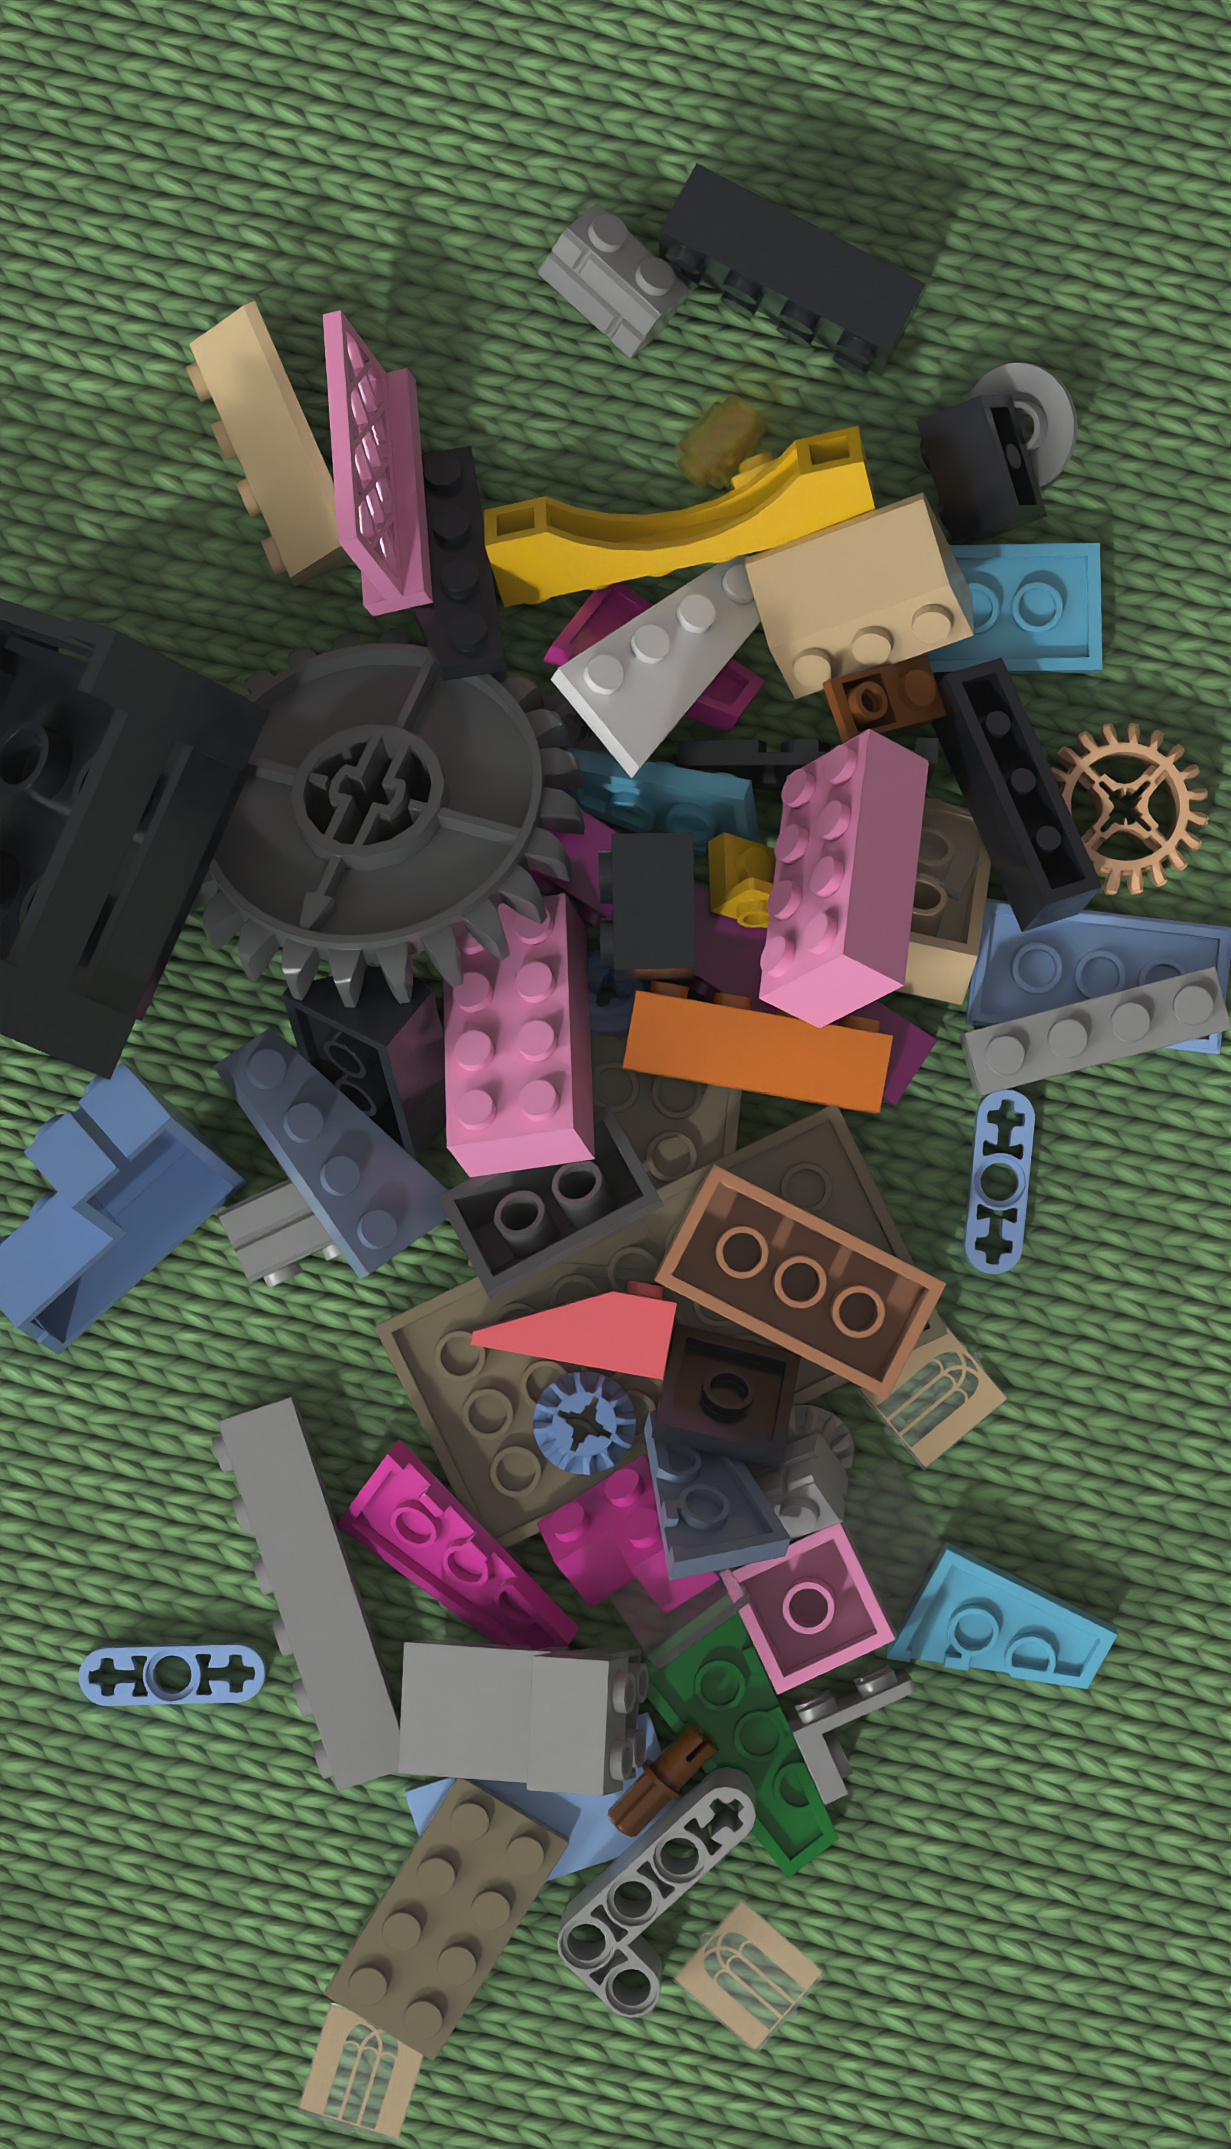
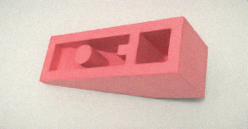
M627 1280L626 1291L610 1289L475 1328L471 1345L663 1380L677 1302L664 1298L665 1286Z

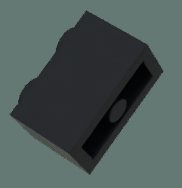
M979 395L916 421L922 438L920 442L921 456L927 468L932 472L940 499L938 503L939 516L944 527L950 532L953 543L984 541L1047 516L1011 395Z

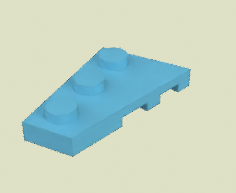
M945 1542L898 1627L895 1640L888 1645L886 1656L887 1659L910 1662V1658L944 1663L945 1668L965 1671L972 1667L1009 1673L1011 1678L1088 1689L1118 1633L1115 1626Z

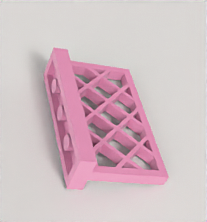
M341 310L323 314L338 542L361 570L363 605L372 616L433 603L416 379L408 368L386 373Z

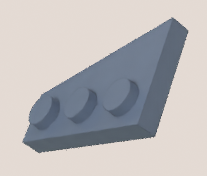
M657 1410L649 1411L644 1433L669 1581L785 1557L791 1537L744 1461L651 1438Z

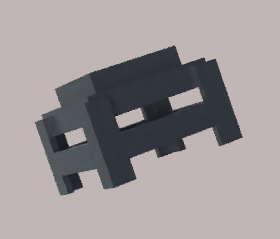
M0 598V1034L110 1080L136 1019L142 1021L237 804L246 780L239 777L238 774L240 771L244 772L270 710L118 630L74 616L72 622ZM62 648L90 658V661L88 663L59 653L58 650Z

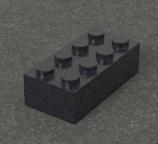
M698 163L693 168L660 230L659 258L666 261L672 267L674 273L688 286L697 288L700 282L711 286L723 293L720 300L731 309L748 317H754L757 311L779 322L776 329L786 338L806 347H810L812 341L819 343L835 352L832 359L838 365L860 376H866L869 370L882 376L917 311L925 287V283Z
M693 832L611 834L612 850H598L600 904H613V918H600L602 969H614L615 983H649L651 981L692 982L696 970Z

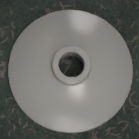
M1009 363L991 370L979 380L967 400L979 395H1011L1038 487H1042L1062 472L1074 451L1078 423L1071 395L1058 377L1049 370L1035 364ZM1030 415L1034 421L1032 438L1025 432V421Z

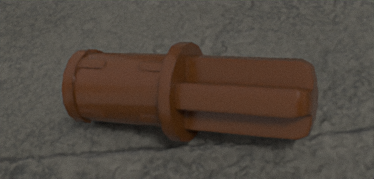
M689 1721L685 1725V1729L655 1761L647 1759L642 1764L644 1772L609 1808L607 1816L621 1833L630 1837L637 1836L672 1798L680 1800L684 1795L682 1787L712 1755H716L720 1750L717 1743L706 1731L700 1736L701 1727Z

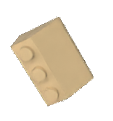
M924 492L745 558V568L769 650L795 699L823 690L822 683L829 679L888 664L893 665L974 635L972 592Z

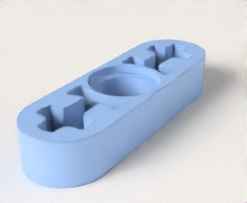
M1008 1089L987 1095L980 1102L975 1113L963 1252L973 1268L986 1274H1000L1013 1268L1019 1261L1023 1249L1035 1113L1030 1101L1024 1095ZM1002 1100L1011 1102L1013 1113L1022 1114L1021 1126L1010 1128L1007 1147L1021 1146L1020 1159L1005 1153L983 1155L984 1141L994 1146L998 1143V1125L988 1123L987 1115L989 1111L999 1110ZM994 1163H1002L1009 1166L1017 1178L1015 1192L1003 1201L990 1199L981 1188L980 1181L983 1171ZM978 1205L994 1211L1015 1209L1013 1223L1006 1219H1000L999 1236L1000 1239L1010 1241L1009 1253L998 1254L996 1264L986 1263V1253L975 1249L976 1238L987 1237L990 1226V1217L977 1219Z
M244 1642L107 1645L94 1650L84 1659L79 1670V1685L84 1695L90 1701L102 1706L238 1703L251 1699L259 1692L266 1680L267 1665L261 1652L256 1647ZM198 1654L211 1655L208 1668L226 1667L230 1664L232 1655H242L243 1665L254 1667L255 1677L247 1678L243 1683V1689L240 1690L232 1689V1681L229 1678H210L209 1686L212 1692H200L199 1688L203 1679V1665ZM144 1655L147 1657L143 1669V1682L148 1693L138 1694L135 1692L138 1680L118 1682L115 1685L114 1693L105 1692L103 1682L93 1681L92 1671L98 1670L103 1666L104 1658H112L115 1669L135 1670L138 1667L135 1656ZM166 1656H179L190 1666L191 1681L182 1691H166L156 1681V1665L160 1659Z

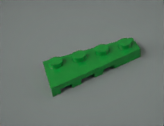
M729 1594L641 1663L646 1664L648 1669L649 1682L646 1696L677 1736L685 1729V1725L692 1721L701 1727L700 1736L706 1731L714 1739L720 1750L716 1755H712L702 1766L707 1775L716 1769L729 1767L738 1769L749 1776L756 1791V1817L751 1832L789 1879L839 1838L736 1605ZM734 1799L730 1802V1805L735 1811H738V1800Z

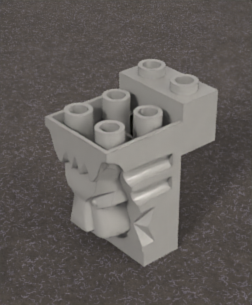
M421 1639L404 1642L398 1773L527 1783V1790L596 1796H605L622 1791L623 1781L636 1778V1768L642 1766L646 1750L645 1733L643 1729H638L639 1703H643L646 1698L649 1682L646 1664H641V1648L595 1647L569 1651L568 1646L531 1649L530 1645L523 1644L507 1646L488 1643H468L456 1640Z

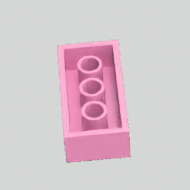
M868 729L787 776L781 793L783 810L780 834L774 849L776 865L773 889L767 904L769 921L766 944L760 959L762 976L759 999L811 1025L821 1028L905 985L929 765L927 759Z
M566 893L542 897L547 918L542 924L519 914L504 903L496 907L510 951V955L503 961L482 947L467 930L455 937L461 955L464 977L463 984L455 988L443 978L447 1148L469 1177L595 1159L587 929Z

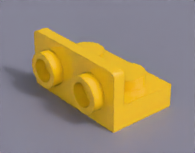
M725 832L708 841L710 911L737 919V922L745 927H764L768 929L769 912L767 904L773 889L776 865L775 848Z

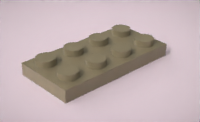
M455 1778L327 1984L324 1995L434 2062L569 1845V1838L474 1779Z

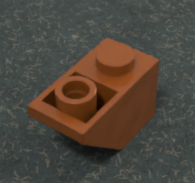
M927 655L904 660L893 665L888 664L829 679L822 683L842 743L849 741L868 729L888 739H893L947 716Z

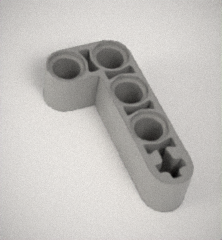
M726 1767L716 1769L705 1776L572 1899L563 1910L557 1940L560 1957L617 2014L630 2018L643 2016L651 2011L659 2000L662 1979L661 1958L656 1950L640 1934L743 1840L753 1828L756 1817V1791L749 1776L742 1771ZM719 1798L726 1804L737 1799L738 1811L735 1812L732 1808L726 1806L715 1815L716 1799ZM712 1820L710 1834L709 1829L706 1825ZM685 1838L694 1843L697 1850L693 1855L680 1859L668 1854L663 1846L671 1839ZM637 1881L647 1886L651 1893L642 1900L632 1901L621 1896L617 1888L625 1882ZM591 1924L598 1927L604 1934V1937L595 1943L588 1944L576 1939L571 1931L578 1925ZM635 1969L644 1973L649 1981L641 1987L630 1988L621 1984L616 1976L624 1970Z

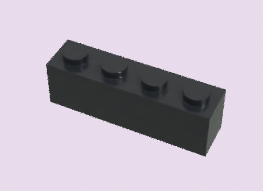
M998 658L945 674L937 687L947 716L931 723L1021 931L1024 932L1078 915L1102 888V885L1003 659Z

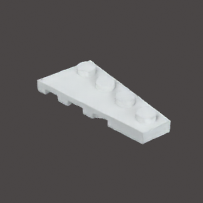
M747 554L739 555L730 561L716 564L560 666L551 678L552 682L631 778L635 776L651 754L664 741L689 708L702 695L727 662L761 623L745 568V558L749 557Z

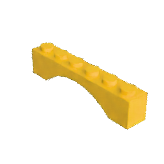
M859 426L797 439L772 465L754 477L747 485L737 490L734 489L717 499L682 510L647 515L609 514L574 507L547 496L484 510L485 548L505 608L523 603L539 604L551 597L582 590H601L613 583L644 576L660 577L676 569L707 562H727L739 555L775 548L800 537L874 511L877 507Z

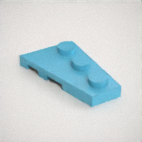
M570 747L567 750L579 762L585 788L567 789L566 793L573 797L579 807L590 815L637 833L649 832L652 828L666 833L693 832L694 855L702 858L708 848V841L723 832L762 844L751 780L737 778L729 773L719 772L714 774L681 768L662 761L654 763L646 761L635 776L631 778L610 752H592Z

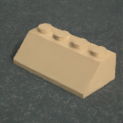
M255 301L250 302L191 342L189 345L197 362L185 367L200 402L211 397L214 400L222 420L210 425L225 460L236 455L239 458L247 478L236 482V486L250 518L261 513L264 516L272 536L261 540V544L275 576L287 571L294 587L354 561L338 542L333 480Z

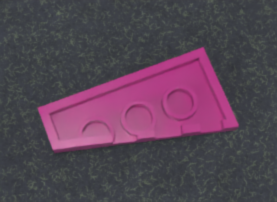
M400 1439L391 1448L336 1524L495 1644L507 1646L523 1644L530 1645L531 1649L568 1646L579 1629Z

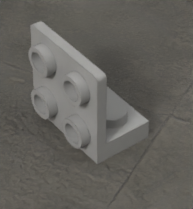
M888 1664L875 1667L853 1679L857 1688L834 1698L830 1690H826L794 1705L798 1715L787 1719V1722L824 1805L848 1795L842 1778L853 1774V1771L834 1731L825 1735L822 1734L916 1692L917 1689L912 1678L903 1668L893 1671Z

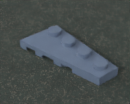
M271 1027L213 1066L359 1279L374 1272L448 1218L438 1199L439 1195L448 1190Z

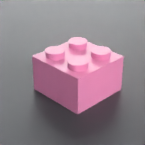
M844 1520L841 1523L790 1541L785 1557L726 1569L722 1576L777 1694L890 1643L896 1638V1630Z

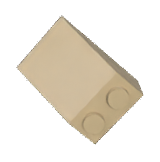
M925 799L905 985L895 990L963 1005L978 958L991 869L990 857L968 808Z

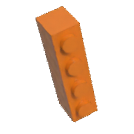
M651 981L649 992L636 990L622 1069L873 1114L880 1113L893 1035L879 1033L880 1021L845 1015L841 1019L840 1026L827 1024L818 1028L779 1008L777 1009V1015L751 1011L753 999L743 996L715 992L713 1004L687 999L689 987Z

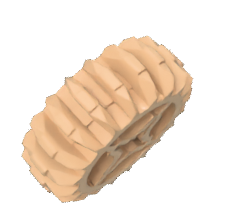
M1130 723L1126 727L1123 742H1118L1116 730L1112 724L1103 725L1100 731L1102 745L1099 747L1087 731L1080 733L1076 739L1082 756L1079 757L1072 749L1063 746L1056 753V756L1068 771L1065 773L1057 768H1051L1071 816L1072 793L1077 781L1087 789L1085 794L1095 805V821L1081 839L1097 876L1098 873L1105 874L1103 887L1106 895L1117 893L1120 886V877L1126 876L1127 887L1132 895L1143 892L1144 881L1142 873L1144 872L1147 873L1150 881L1156 887L1167 883V875L1161 863L1164 861L1171 869L1177 872L1183 871L1188 863L1176 848L1179 846L1188 851H1197L1202 841L1197 836L1187 832V826L1194 828L1204 827L1208 824L1209 819L1208 815L1202 812L1190 811L1189 804H1198L1208 798L1206 789L1197 788L1187 791L1185 782L1192 780L1200 773V769L1194 764L1179 772L1173 765L1174 762L1182 757L1185 749L1180 744H1177L1165 756L1159 753L1157 750L1164 738V733L1159 730H1155L1150 735L1145 746L1138 744L1140 728L1135 723ZM1126 759L1140 763L1148 769L1136 781L1122 784L1110 779L1106 774L1101 776L1091 766L1105 760ZM1161 782L1168 791L1172 807L1171 825L1166 837L1157 830L1159 825L1151 817L1148 809L1149 797ZM1139 787H1142V793L1133 801L1135 805L1129 812L1135 819L1134 824L1128 825L1126 818H1124L1120 823L1114 822L1104 832H1101L1100 828L1110 818L1109 814L1114 808L1113 803L1108 799L1109 796L1116 794L1119 801L1125 795L1129 797ZM1119 834L1128 836L1138 845L1142 842L1153 854L1141 859L1123 861L1105 857L1097 853L1096 850L1110 836Z

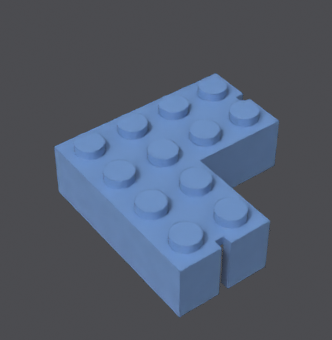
M123 1061L115 1068L110 1080L99 1075L91 1080L84 1091V1097L78 1101L81 1107L73 1114L67 1111L65 1114L56 1115L39 1128L35 1135V1142L24 1153L57 1191L50 1192L40 1198L29 1212L30 1218L11 1235L0 1237V1309L17 1329L34 1340H38L39 1343L58 1355L247 1183L244 1177L197 1125Z

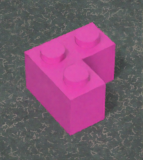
M645 1454L536 1523L555 1564L590 1607L598 1604L633 1580L638 1579L661 1610L667 1614L720 1580L716 1571L669 1581L650 1463Z

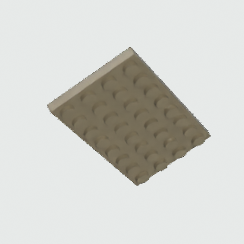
M827 1106L656 1189L664 1206L625 1226L616 1236L606 1240H599L560 1261L608 1266V1279L590 1278L579 1274L558 1275L538 1273L490 1299L478 1276L374 1326L458 1501L504 1549L540 1532L536 1524L537 1522L600 1483L617 1470L628 1465L643 1454L649 1459L644 1427L649 1411L657 1410L663 1380L471 1345L474 1329L606 1290L626 1291L627 1281L615 1280V1267L652 1270V1277L649 1283L656 1284L657 1282L653 1280V1277L684 1218L683 1213L687 1212L711 1164L915 1267L838 1107ZM641 1219H646L647 1227L652 1235L659 1239H665V1246L657 1245L646 1238L640 1226ZM667 1287L665 1288L664 1298L677 1302L669 1349L676 1324L794 1353ZM936 1308L931 1313L913 1350L948 1334ZM801 1356L792 1405H802L849 1382V1380ZM579 1371L600 1373L617 1382L629 1396L636 1416L633 1442L626 1454L615 1466L592 1475L566 1472L554 1465L542 1454L533 1431L535 1407L544 1390L558 1378ZM594 1396L590 1405H586L581 1413L558 1411V1415L565 1417L566 1422L574 1426L572 1435L574 1441L571 1448L575 1450L579 1442H583L588 1433L597 1436L601 1433L607 1437L611 1434V1432L604 1430L603 1425L595 1420L597 1411L595 1406L598 1398Z

